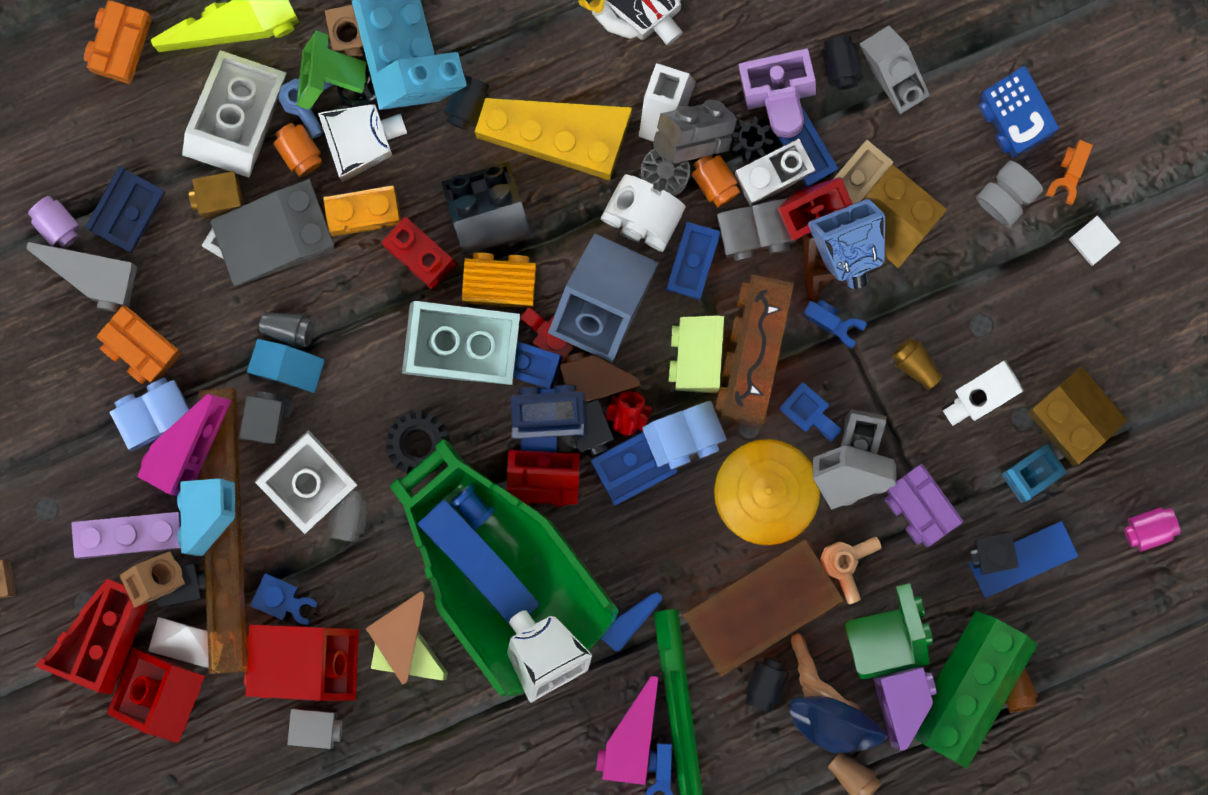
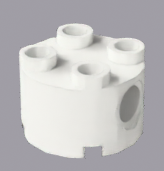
M625 174L600 219L615 228L623 227L620 234L637 243H639L641 238L646 239L645 243L663 252L686 206L670 193L664 190L659 192L654 189L653 184Z

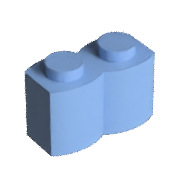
M166 378L159 379L146 387L148 390L146 394L135 398L134 394H130L114 403L116 408L110 411V414L128 450L131 452L157 440L190 410L176 381L167 382Z
M711 401L658 419L642 427L657 466L661 467L669 464L671 470L691 462L689 456L698 453L701 459L718 452L719 448L717 445L727 440Z

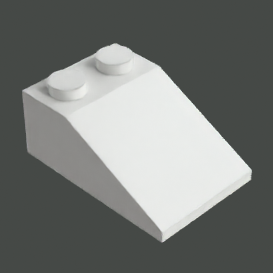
M220 50L186 128L182 155L231 172L234 171L236 174L249 178L264 142L278 101L280 88L286 78V72Z

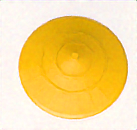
M761 439L740 446L725 459L716 477L714 498L721 519L735 535L745 541L758 545H776L792 540L810 525L818 510L820 489L813 479V465L811 461L799 449L783 441Z

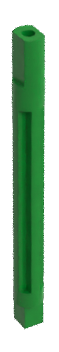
M678 609L654 612L679 795H703Z

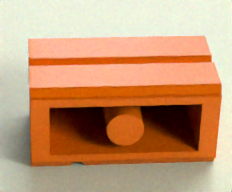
M108 0L106 8H100L96 15L94 26L98 29L95 42L89 41L85 49L84 61L88 62L86 67L90 72L131 84L152 21L150 14L146 11Z
M125 305L111 318V321L97 335V338L104 343L99 349L115 362L122 358L128 363L130 367L126 372L142 385L146 380L153 383L161 379L182 353Z

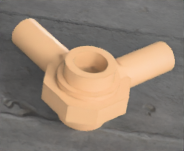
M876 536L853 547L838 541L825 547L820 561L825 574L839 579L848 604L861 600L852 574L856 569L858 559L881 549L880 541Z

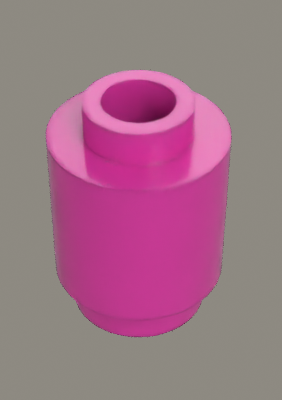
M1159 507L1128 518L1129 526L1124 527L1130 547L1137 546L1140 552L1173 541V537L1180 534V527L1172 508L1163 510Z

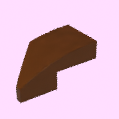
M810 232L804 235V272L807 297L810 301L817 302L821 298L819 293L832 279L835 281L837 279L825 267Z

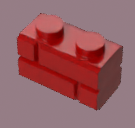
M509 450L507 491L527 505L532 503H551L556 507H564L568 504L578 505L580 453Z

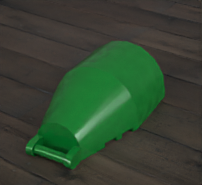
M442 439L435 445L436 450L403 479L397 478L390 484V487L404 506L416 546L420 548L426 567L424 571L427 579L431 582L436 597L434 602L437 611L497 693L502 697L520 695L524 693V689L507 653L510 639L516 635V632L453 561L417 525L443 499L449 504L461 490L472 483L475 486L474 492L488 507L493 506L496 509L492 516L474 531L496 553L540 604L530 614L535 623L549 616H554L589 650L612 626L619 610L550 519L467 465L447 440ZM445 461L448 467L414 495L411 490ZM454 508V510H455V511L468 523V525H469L470 523L460 514V512H459L456 508Z

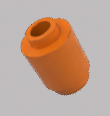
M290 123L276 132L277 139L273 145L291 172H296L301 178L322 165L323 161L319 157L321 152L303 125L295 127L293 123Z
M712 155L705 156L693 164L696 170L691 176L710 203L714 202L717 208L727 204L741 193L737 187L739 182L721 155L714 158Z

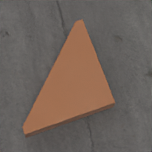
M423 591L365 628L402 685L408 682L425 599Z

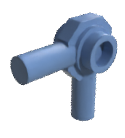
M295 78L281 86L278 99L285 112L299 116L311 138H317L324 133V130L312 111L313 106L310 110L296 106L299 79ZM324 81L323 91L334 84Z

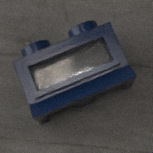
M576 385L555 386V393L541 394L540 387L519 388V395L511 396L512 439L553 438L572 435L588 436L585 392H576Z

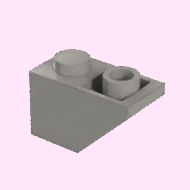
M890 26L885 27L860 43L870 69L900 114L930 96L909 46Z
M844 445L813 457V479L832 510L842 505H851L858 499L874 493H883L895 486L896 463L894 459Z

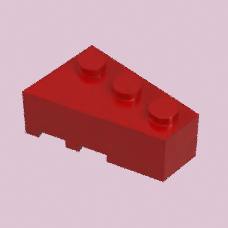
M106 579L78 613V618L66 632L63 631L58 637V642L45 658L39 660L35 667L98 693L112 694L148 603L134 608L124 584L119 581Z

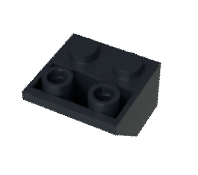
M508 161L501 164H493L485 169L469 174L457 175L452 179L441 182L463 255L531 234Z

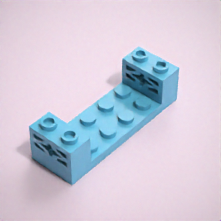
M351 0L379 110L439 102L467 86L458 52L434 54L421 0Z

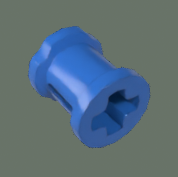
M471 483L461 490L449 502V505L453 509L456 508L470 523L469 526L476 530L492 516L496 509L493 506L488 507L474 492L475 486Z

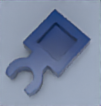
M265 573L250 606L281 620H284L287 613L290 612L298 623L309 625L311 620L304 618L300 610L306 604L317 608L318 603L312 598H295L298 587Z

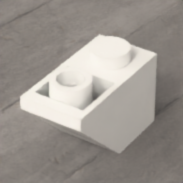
M656 63L644 96L639 130L640 138L653 142L656 131H659L657 125L660 113L674 111L678 106H688L696 83L689 73Z
M797 139L736 170L735 178L739 182L738 185L749 206H754L783 192L813 173L815 168L800 139Z

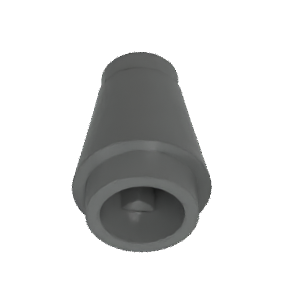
M264 312L260 319L259 331L298 349L300 346H309L314 333V320L308 319L306 314Z

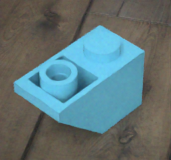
M224 479L181 481V491H179L177 496V505L181 512V527H179L177 534L181 553L203 556L235 519V482Z

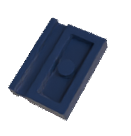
M119 166L85 228L120 248L133 253L166 192Z

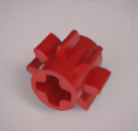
M626 391L621 393L619 397L612 396L611 404L608 405L606 419L613 420V429L618 433L633 435L638 429L643 431L642 427L647 425L652 407L644 406L645 399L639 393Z

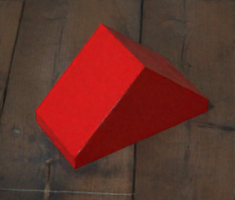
M839 177L797 190L777 209L790 239L794 241L811 232L808 222L851 206L853 203L842 178Z

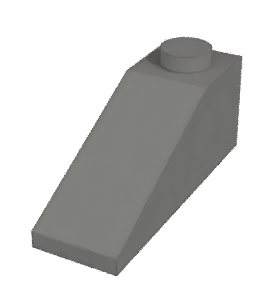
M30 242L27 243L26 249L88 298L98 302L97 308L117 312L119 306L125 305L129 308L137 266L133 263Z

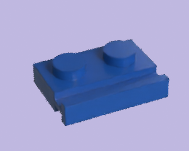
M644 432L590 460L614 506L677 473L676 468L671 470L669 464L661 467L657 466Z

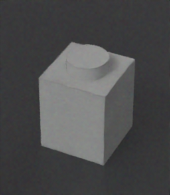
M293 708L290 713L287 745L332 749L334 748V741L340 742L342 720H336L337 712Z

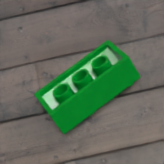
M976 610L935 681L937 694L931 695L933 705L913 739L967 769L1038 644L1028 635Z

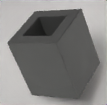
M257 391L256 397H246L240 439L275 446L279 445L286 404L277 401V394Z

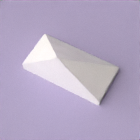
M158 617L148 651L218 670L227 636Z

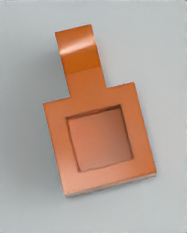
M1079 140L1074 148L1067 147L1060 165L1066 168L1064 175L1050 184L1046 191V196L1052 198L1056 188L1064 187L1068 192L1065 203L1069 205L1074 203L1077 194L1076 186L1091 152L1092 144Z

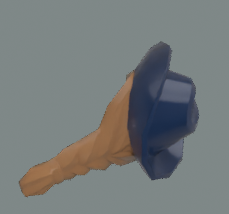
M800 633L794 634L791 637V644L798 659L799 680L805 696L791 701L789 711L795 727L812 744L832 753L863 751L884 742L888 735L877 723L861 712L856 703L844 699L831 685L820 680L805 639Z

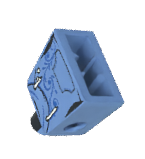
M868 198L808 222L825 267L837 280H846L847 286L850 288L858 289L866 286L868 283L866 271L879 267L884 262V213Z

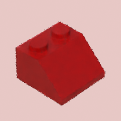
M133 647L107 714L146 734L179 743L182 733L187 727L188 718L200 693L205 676Z

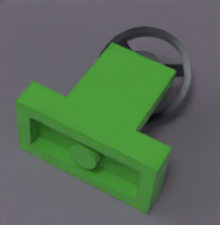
M315 31L302 50L296 106L310 110L323 92L324 81L337 85L338 94L342 102L347 106L358 107L377 103L376 95L372 96L370 93L372 81L369 67L366 65L367 62L328 49L329 35ZM343 90H352L358 95L364 94L367 99L363 101L350 100L343 95Z

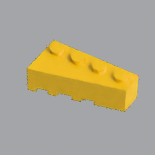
M485 98L475 129V135L477 139L610 181L632 116V108Z

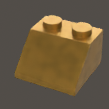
M893 164L863 199L869 198L885 215L884 258L896 268L903 264L947 211L944 206Z
M1083 367L1075 371L1027 412L1072 466L1080 464L1128 421Z

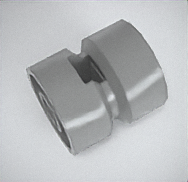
M1009 160L996 176L998 184L989 182L976 196L978 203L993 218L1006 227H1011L1023 214L1021 204L1029 205L1033 203L1043 192V187L1035 177L1018 163Z

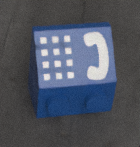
M1026 66L1019 68L983 91L979 97L981 103L978 106L982 116L987 123L993 122L998 131L995 138L1003 153L1009 152L1013 159L1050 140L1059 129Z

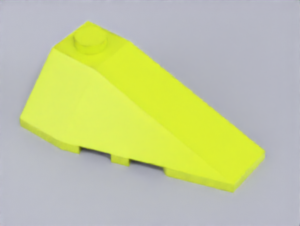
M231 0L228 3H212L202 12L201 19L197 21L195 18L185 19L152 38L151 42L158 52L264 39L273 35L275 38H281L293 32L295 29L294 25L300 22L289 0Z

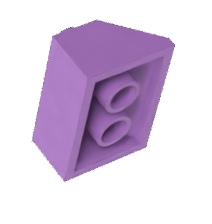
M922 667L873 678L891 747L900 751L908 749L933 705L931 695L937 694L932 674L925 673Z

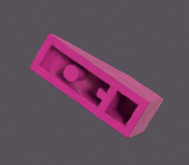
M206 394L151 444L149 451L142 459L141 469L137 477L170 495L178 496L179 491H181V481L197 479L231 400L225 397Z
M650 676L607 741L606 750L599 749L596 771H603L602 780L645 785L658 677Z

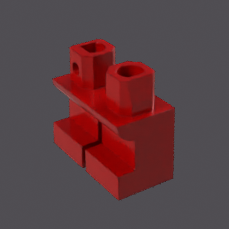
M406 216L381 242L385 249L405 267L408 266V269L432 291L456 266L454 260Z

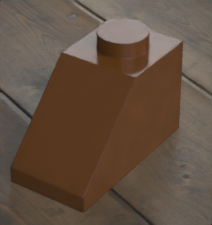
M586 352L565 357L566 363L560 365L565 385H576V392H585L586 404L595 400L600 401L610 398L613 395H620L626 391L640 389L638 378L595 355L587 357Z

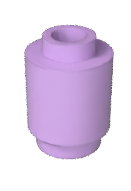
M46 196L29 210L28 215L32 218L31 224L51 247L57 248L60 246L62 249H66L78 239L77 231L80 225L58 200L54 201L50 196Z

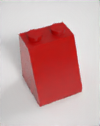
M249 625V633L246 637L248 653L247 670L244 674L245 696L318 701H356L359 629Z

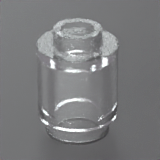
M350 491L331 509L328 529H332V539L359 543L360 534H364L369 504L368 500L362 499V492Z

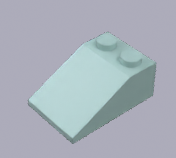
M413 301L410 303L402 374L512 385L520 314Z

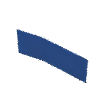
M1060 521L1014 542L1019 568L981 575L980 568L973 569L972 562H969V565L984 597L987 598L1078 557V554L1063 522Z

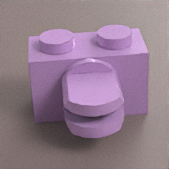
M808 48L739 63L740 80L747 110L766 106L770 126L776 136L792 138L799 134L804 124L800 98L816 95V81Z

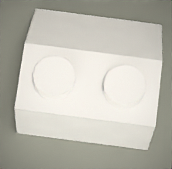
M309 430L257 477L255 481L304 534L357 486L334 456Z

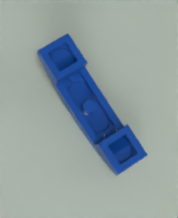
M444 499L417 523L439 549L453 561L485 596L492 607L508 624L510 619L517 613L527 610L530 615L540 605L496 553Z

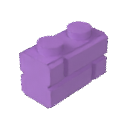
M923 464L918 465L897 480L896 485L886 491L889 496L884 499L896 516L901 513L910 524L905 529L917 545L923 542L926 547H929L964 522Z

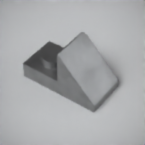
M851 409L844 420V435L841 447L848 445L877 454L887 416Z

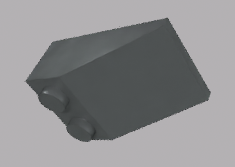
M310 179L277 190L210 220L234 287L334 252V244Z

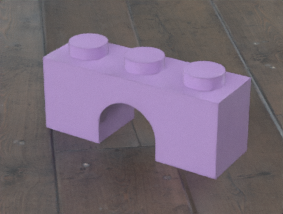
M180 512L71 522L74 558L87 559L127 553L181 550L177 537L178 529L181 527Z

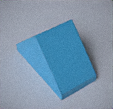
M257 339L247 373L315 393L325 359L286 345Z
M1047 443L1001 473V475L1020 503H1023L1036 496L1067 472Z

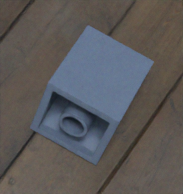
M594 233L564 289L548 334L612 363L649 288L659 263Z

